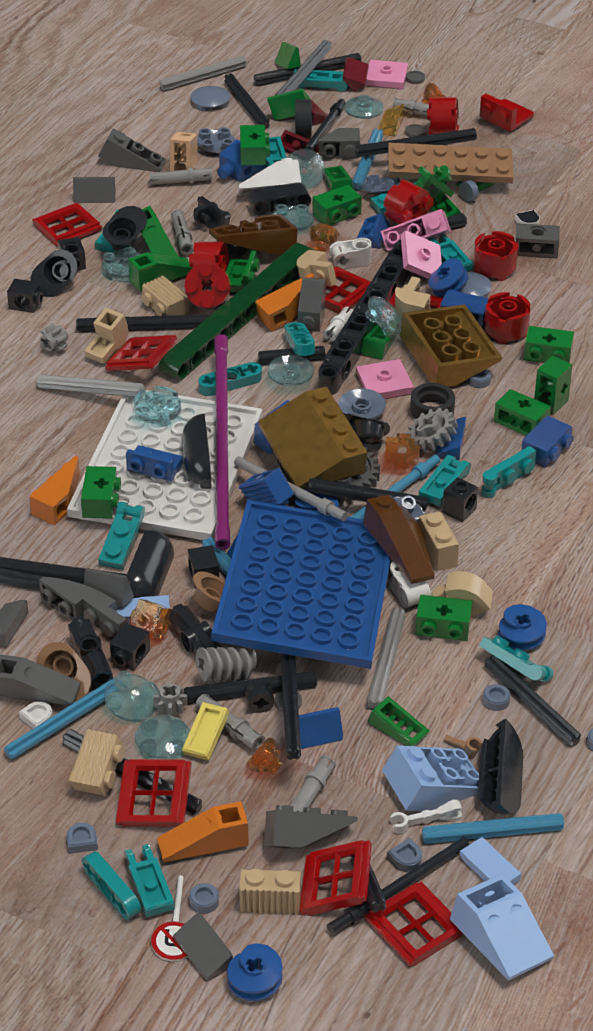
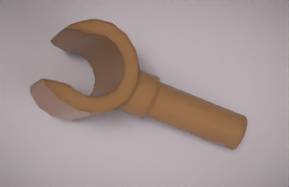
M449 735L444 737L445 742L463 749L469 759L476 757L477 751H480L482 747V741L477 737H470L467 739V742Z

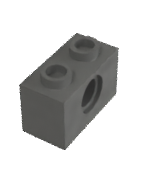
M517 223L515 242H518V256L558 258L560 226Z

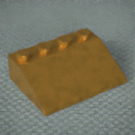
M465 304L405 312L402 315L399 335L431 383H440L448 387L456 386L502 361V356Z
M327 386L302 393L258 421L259 427L292 484L301 489H307V483L310 478L336 481L365 473L367 451Z

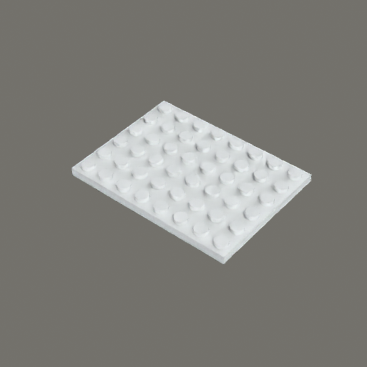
M145 390L142 397L122 396L88 466L116 467L117 477H121V492L116 493L119 494V502H126L129 506L133 507L136 505L145 506V515L139 529H154L165 534L199 540L214 537L216 528V401ZM228 403L229 497L241 470L240 467L234 464V460L238 456L246 458L254 437V424L262 419L263 409ZM202 413L205 414L212 489L200 488V484L187 480L184 458L183 465L172 482L127 470L126 452L128 449L135 450L138 445L183 456L182 431L185 424L192 417ZM84 473L67 508V517L112 524L117 509H114L113 519L82 518L81 495L85 478ZM126 516L125 520L131 521L133 517Z

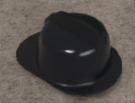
M126 206L120 208L105 224L103 236L112 245L114 251L128 249L134 245L138 235L147 224L145 212L136 206Z
M55 250L35 267L30 281L40 282V291L43 292V296H54L76 276L78 269L77 260L69 251Z
M344 414L363 446L367 447V450H380L383 436L390 432L388 423L355 414Z

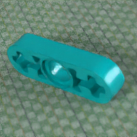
M300 322L285 324V338L294 353L300 356L314 354L315 340L305 324Z
M249 362L227 368V378H235V380H227L228 391L259 383L262 380V366L255 362ZM216 371L199 377L198 388L202 395H216Z
M94 851L81 859L82 866L88 877L124 919L128 920L141 912V905L136 895L99 852Z

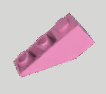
M442 209L381 231L387 252L393 249L405 230L425 239L431 237L435 239L442 234L452 233L446 214Z

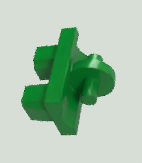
M446 165L435 167L433 175L421 166L418 172L422 175L415 184L427 191L434 185L429 194L438 203L445 195L451 198L454 192L444 183L451 180L450 168Z

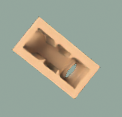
M177 132L170 139V171L188 170V167L195 168L197 163V134Z

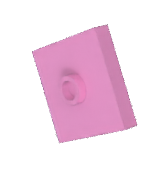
M370 60L365 86L403 89L408 71V63Z
M406 230L401 234L404 269L429 279L433 272L442 264L440 245Z
M400 359L356 366V374L363 389L376 391L384 399L408 395L414 390V386Z

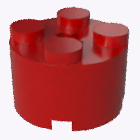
M457 97L429 98V108L427 109V120L430 121L429 135L458 131L459 106Z
M401 180L398 186L393 185L384 200L383 206L386 207L385 217L397 224H401L426 215L434 203L427 190L407 180Z
M492 231V235L485 236V233L480 234L475 239L474 272L494 278L497 281L506 280L507 276L511 275L517 267L518 242L514 241L515 238L501 231Z
M224 242L194 243V254L189 255L190 267H195L202 263H212L226 271V265H229L227 244H224ZM205 281V282L203 283V285H204V286H211V284H212L213 282L210 281V282L208 283V282Z
M202 263L189 271L185 279L184 288L187 297L193 304L204 309H213L226 302L230 295L231 283L229 276L222 268L212 263ZM205 281L208 282V283H209L210 281L213 282V283L211 284V286H212V288H213L211 291H209V290H205V292L203 291V289H204L203 283H204Z
M501 292L490 296L485 306V332L499 344H506L509 341L525 338L530 321L531 304L528 299L517 294V297L510 296V292Z

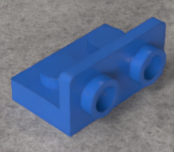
M138 445L135 450L128 449L126 452V467L128 471L171 482L183 465V456Z

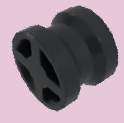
M256 678L250 680L245 685L244 691L247 697V705L251 711L261 713L273 707L274 696L271 693L272 687L268 680Z

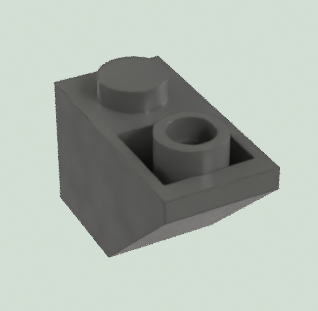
M338 128L320 138L319 158H360L356 156L355 146L360 145V129Z

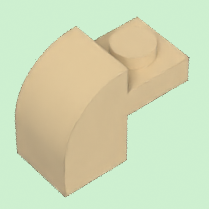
M308 250L297 259L296 263L300 278L313 273L314 278L325 279V286L332 287L337 283L333 263L328 262L326 252Z
M411 277L407 285L405 284L403 288L396 287L395 313L400 319H402V315L405 312L430 309L431 295L420 292V278Z
M105 308L94 321L93 325L97 335L84 350L86 357L105 364L111 355L124 345L128 334L125 315L109 308Z
M456 571L448 573L446 584L439 585L432 591V596L472 600L471 617L491 609L493 590L482 578L470 572Z

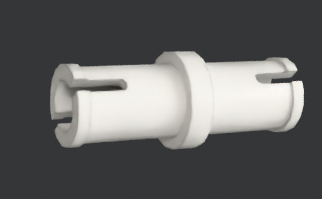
M345 307L339 315L331 319L330 325L323 332L326 340L332 336L329 342L335 341L353 309L346 313L349 307Z

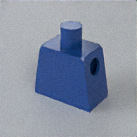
M236 139L220 153L217 173L221 179L231 177L239 182H243L266 169V165H241L240 140Z

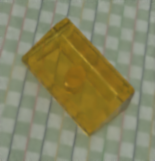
M405 104L385 110L377 128L378 130H383L382 135L394 137L397 135L405 115Z

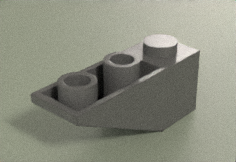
M114 128L98 157L116 167L160 172L167 160L160 154L153 152Z
M0 654V696L63 705H72L81 686L80 681L24 657Z
M276 805V810L266 811L264 847L302 848L357 822L358 817L348 816V811L331 810V814H321V808L304 807L303 812L293 811L294 806Z

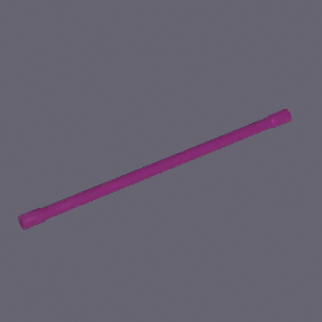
M218 335L214 339V353L216 355L215 546L220 550H226L230 547L228 338L225 335Z

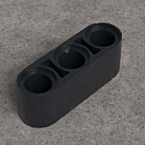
M300 182L254 189L248 194L247 198L254 214L257 216L303 210L309 207L312 201L305 185Z

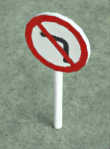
M182 875L178 876L173 922L159 925L151 937V946L155 954L161 959L170 962L188 958L173 938V935L184 925V923L179 922L184 880Z

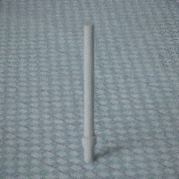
M240 456L234 460L236 466L253 475L267 471ZM288 482L294 492L293 496L316 507L320 513L326 516L331 515L343 522L348 518V513L336 507L334 502L326 498L321 499Z

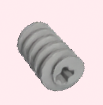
M248 647L199 648L195 657L196 667L204 682H208L210 679L219 681L220 678L223 681H229L230 677L233 681H237L240 678L242 680L249 679L251 672L256 667L257 661L254 649Z

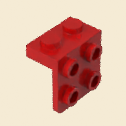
M487 93L481 96L479 117L505 130L512 131L534 116L533 111L510 100H500Z

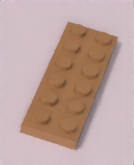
M406 143L388 144V178L419 179L422 174L418 172V169L421 166L434 175L433 169L435 167L446 165L451 170L450 181L472 180L473 182L513 184L512 149Z

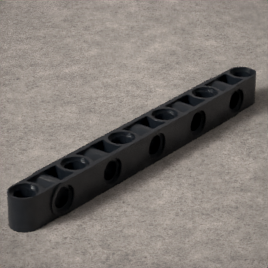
M401 239L396 242L391 252L386 256L319 367L318 388L327 386L332 395L339 391L344 381L350 375L362 354L364 337L378 323H381L382 312L395 293L396 287L401 288L410 273L409 270L403 267Z

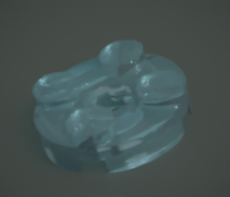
M133 247L105 253L102 261L103 275L112 281L113 277L119 279V282L122 283L130 282L128 259L141 254L137 253Z
M156 386L153 387V391L148 392L144 389L134 398L135 418L139 421L166 427L171 424V420L177 418L181 413V398H178V393L168 387Z

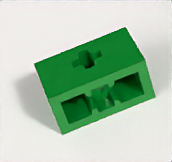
M240 125L241 165H266V157H270L269 133H265V125Z
M349 185L313 196L312 214L325 227L361 215L362 196Z
M529 326L525 340L523 360L545 363L551 356H555L570 363L574 332Z
M551 356L537 369L534 395L535 400L551 406V415H554L569 401L573 364L555 356Z
M509 389L495 403L494 422L526 436L547 415L550 416L551 406Z
M86 466L81 495L82 518L113 519L114 509H117L119 503V494L116 493L121 492V477H117L116 467Z
M420 595L415 635L468 641L472 600Z

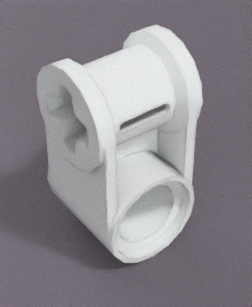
M367 238L337 241L329 248L335 267L338 266L342 269L359 266L365 267L372 262L371 241Z
M394 562L391 563L390 571L392 577L389 579L388 586L404 608L419 604L420 595L431 596V591L426 581L411 584Z

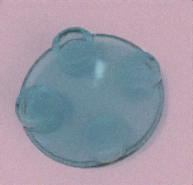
M279 204L273 214H281L298 228V231L311 227L314 222V217L309 212V207L304 204L297 206Z
M371 297L368 301V310L366 311L367 318L372 322H376L388 337L400 333L402 318L395 307L381 297Z
M121 671L107 684L104 698L108 709L116 717L128 722H140L148 719L155 712L157 707L153 706V695H157L158 690L155 683L141 676L130 674L127 671Z
M169 715L154 716L140 724L135 733V741L141 755L145 758H180L184 755L182 748L190 729L184 721L177 717Z

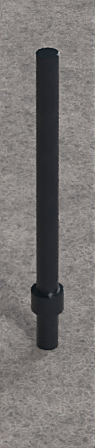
M339 99L337 103L331 106L330 113L304 149L307 153L312 152L334 119L342 113L345 105L344 99Z
M462 837L381 889L385 899L388 900L458 855L462 849L469 846L468 841ZM364 901L363 904L344 909L341 916L327 924L328 931L334 935L349 924L355 925L363 920L364 915L371 910L368 902Z

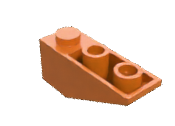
M310 273L304 277L314 278V274ZM303 277L255 301L258 318L272 332L285 326L287 323H291L297 316Z
M75 455L37 490L32 492L29 496L31 515L54 526L67 515V508L76 491L80 477L78 456Z
M242 802L214 806L157 837L163 863L249 846L248 821Z

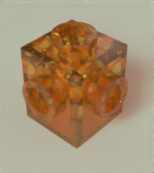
M397 433L396 437H386L385 463H394V468L409 469V464L414 465V460L419 459L420 445H416V439H412L411 434ZM404 447L407 449V452L403 455L399 454V449Z
M139 599L136 608L130 615V625L148 631L150 642L152 638L162 639L169 629V617L172 609L149 600Z

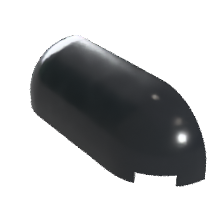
M202 413L192 417L185 424L182 431L185 476L188 481L192 480L200 484V488L212 489L205 414Z
M154 529L145 530L132 560L127 578L130 580L133 598L159 596L174 558V548L171 541L160 531Z
M504 719L495 725L498 729L489 740H483L478 797L489 810L499 814L516 813L521 806L523 749L514 727L507 719Z

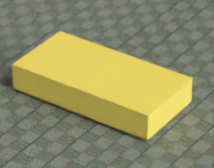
M202 702L182 748L184 755L207 761L210 760L229 716L228 708Z

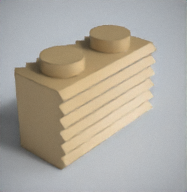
M163 275L161 278L158 277L153 281L151 280L150 283L147 282L142 285L143 303L154 309L158 316L184 315L191 312L190 300L187 295Z
M439 511L421 515L419 517V524L434 570L439 571L456 567L459 561L460 545L443 514Z
M86 729L68 780L74 790L107 796V791L115 784L116 765L123 760L125 748L119 737L115 734Z
M241 869L239 888L240 911L242 913L245 911L248 913L253 912L254 914L257 912L260 914L263 912L274 914L276 912L278 915L280 913L284 915L287 913L298 915L300 913L301 871Z

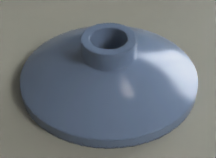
M361 388L344 393L339 399L338 406L343 414L349 413L375 419L385 411L386 402L378 392Z

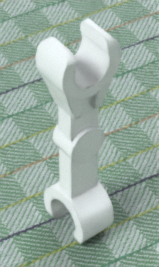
M451 800L435 810H423L421 813L409 816L402 812H395L390 816V822L395 824L393 826L395 834H403L408 830V826L420 823L428 824L438 819L457 821L462 817L460 811L462 806L458 800Z

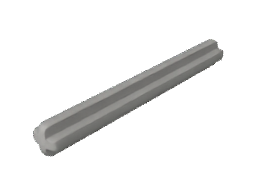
M239 56L161 79L159 81L160 88L165 91L247 66V60L244 56Z
M39 375L36 379L37 387L42 389L142 397L143 393H145L142 383L53 375Z
M394 608L391 611L368 696L367 705L371 709L379 705L385 697L405 620V611L403 609Z

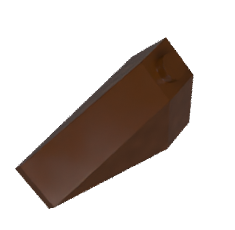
M281 214L255 217L254 222L243 220L240 221L239 226L228 224L209 229V234L219 242L271 253L277 256H281L292 245L297 243L298 228Z
M390 495L367 499L363 524L408 581L414 584L434 579V570L420 524L411 513Z

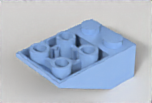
M397 745L382 769L406 811L434 810L451 800L460 801L478 795L479 773L463 749Z
M503 874L457 894L450 920L508 981L554 958V954L524 896Z

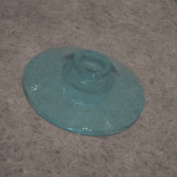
M361 95L349 99L345 103L344 109L352 117L370 119L379 116L384 110V105L377 98Z
M300 149L288 156V158L298 160L301 183L305 185L306 189L315 187L321 182L325 174V164L319 154L309 149ZM306 169L308 173L302 174L301 170Z
M296 355L278 357L268 366L269 378L283 386L302 385L308 382L314 374L312 363L306 358Z

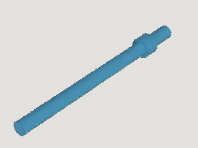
M433 455L424 463H418L412 468V472L387 490L401 492L417 479H423L429 474V470L440 463V458L437 455ZM366 506L351 517L364 519Z

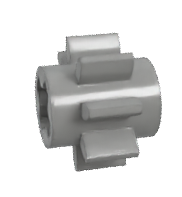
M54 323L41 330L43 336L40 338V343L45 350H53L54 353H57L68 346L65 342L68 339V333L62 326L58 325L55 327Z
M172 683L158 687V695H153V706L157 707L158 714L166 717H175L179 713L182 714L183 706H187V695L183 694V687H178Z

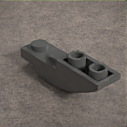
M51 577L39 579L42 600L46 604H50L58 609L63 616L69 617L72 620L80 616L90 619L92 624L112 638L127 623V619L117 613L116 600L89 586L69 580Z

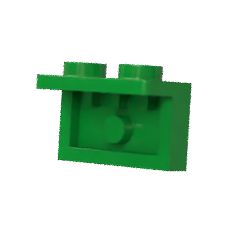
M251 251L249 260L231 258L226 271L231 283L230 292L237 293L256 277L255 272H259L260 259L256 258V251Z

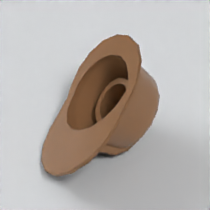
M208 572L195 573L193 576V582L196 586L193 595L194 602L207 611L217 613L225 581Z
M61 642L49 643L41 649L36 663L81 682L74 702L86 696L91 686V674L74 649Z

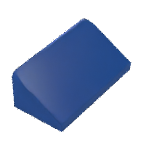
M384 213L366 218L357 238L369 239L371 241V248H381L384 241L381 231L390 228V223Z
M466 417L456 419L458 428L455 429L456 435H450L452 440L446 441L443 447L437 446L436 455L439 458L452 455L456 457V460H460L466 430Z
M339 707L299 715L301 749L343 740Z

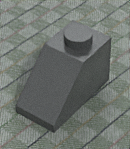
M303 277L298 307V322L305 324L309 331L320 332L325 316V279Z

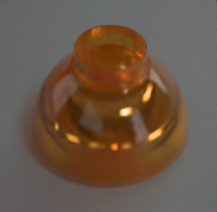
M429 82L424 89L421 102L429 104V98L446 97L434 83Z
M319 223L310 227V239L315 245L314 249L317 251L326 252L327 248H330L339 238L338 231L328 224Z
M268 737L246 762L248 769L257 773L270 772L274 775L284 762L280 759V748L273 737Z

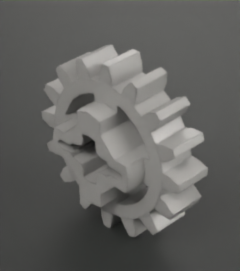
M438 408L436 412L430 409L428 414L421 413L418 419H413L414 425L408 426L409 431L406 432L411 447H414L416 451L422 449L423 452H426L429 448L435 451L436 446L443 447L446 441L452 440L450 435H456L455 429L458 428L457 420L448 409L442 411L441 408Z

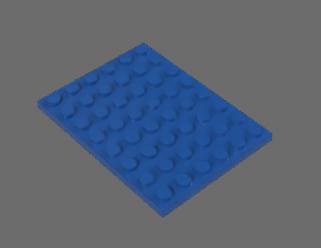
M247 500L211 632V641L371 669L391 558L364 526L363 519L348 517L343 522L331 515L326 516L317 511Z

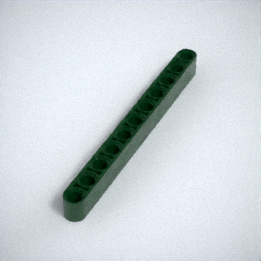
M301 243L292 245L170 349L160 360L159 371L177 380L186 378L214 353V339L216 336L225 335L228 340L258 315L255 301L298 280L300 276L296 263L297 259L308 250H317Z

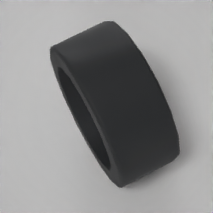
M296 99L295 134L305 138L312 137V100Z
M425 383L417 386L412 391L410 412L415 419H418L421 413L426 415L430 409L436 412L438 408H441L442 411L448 409L454 415L455 395L448 386L440 383ZM433 400L439 401L443 405L432 407L424 405L422 402Z

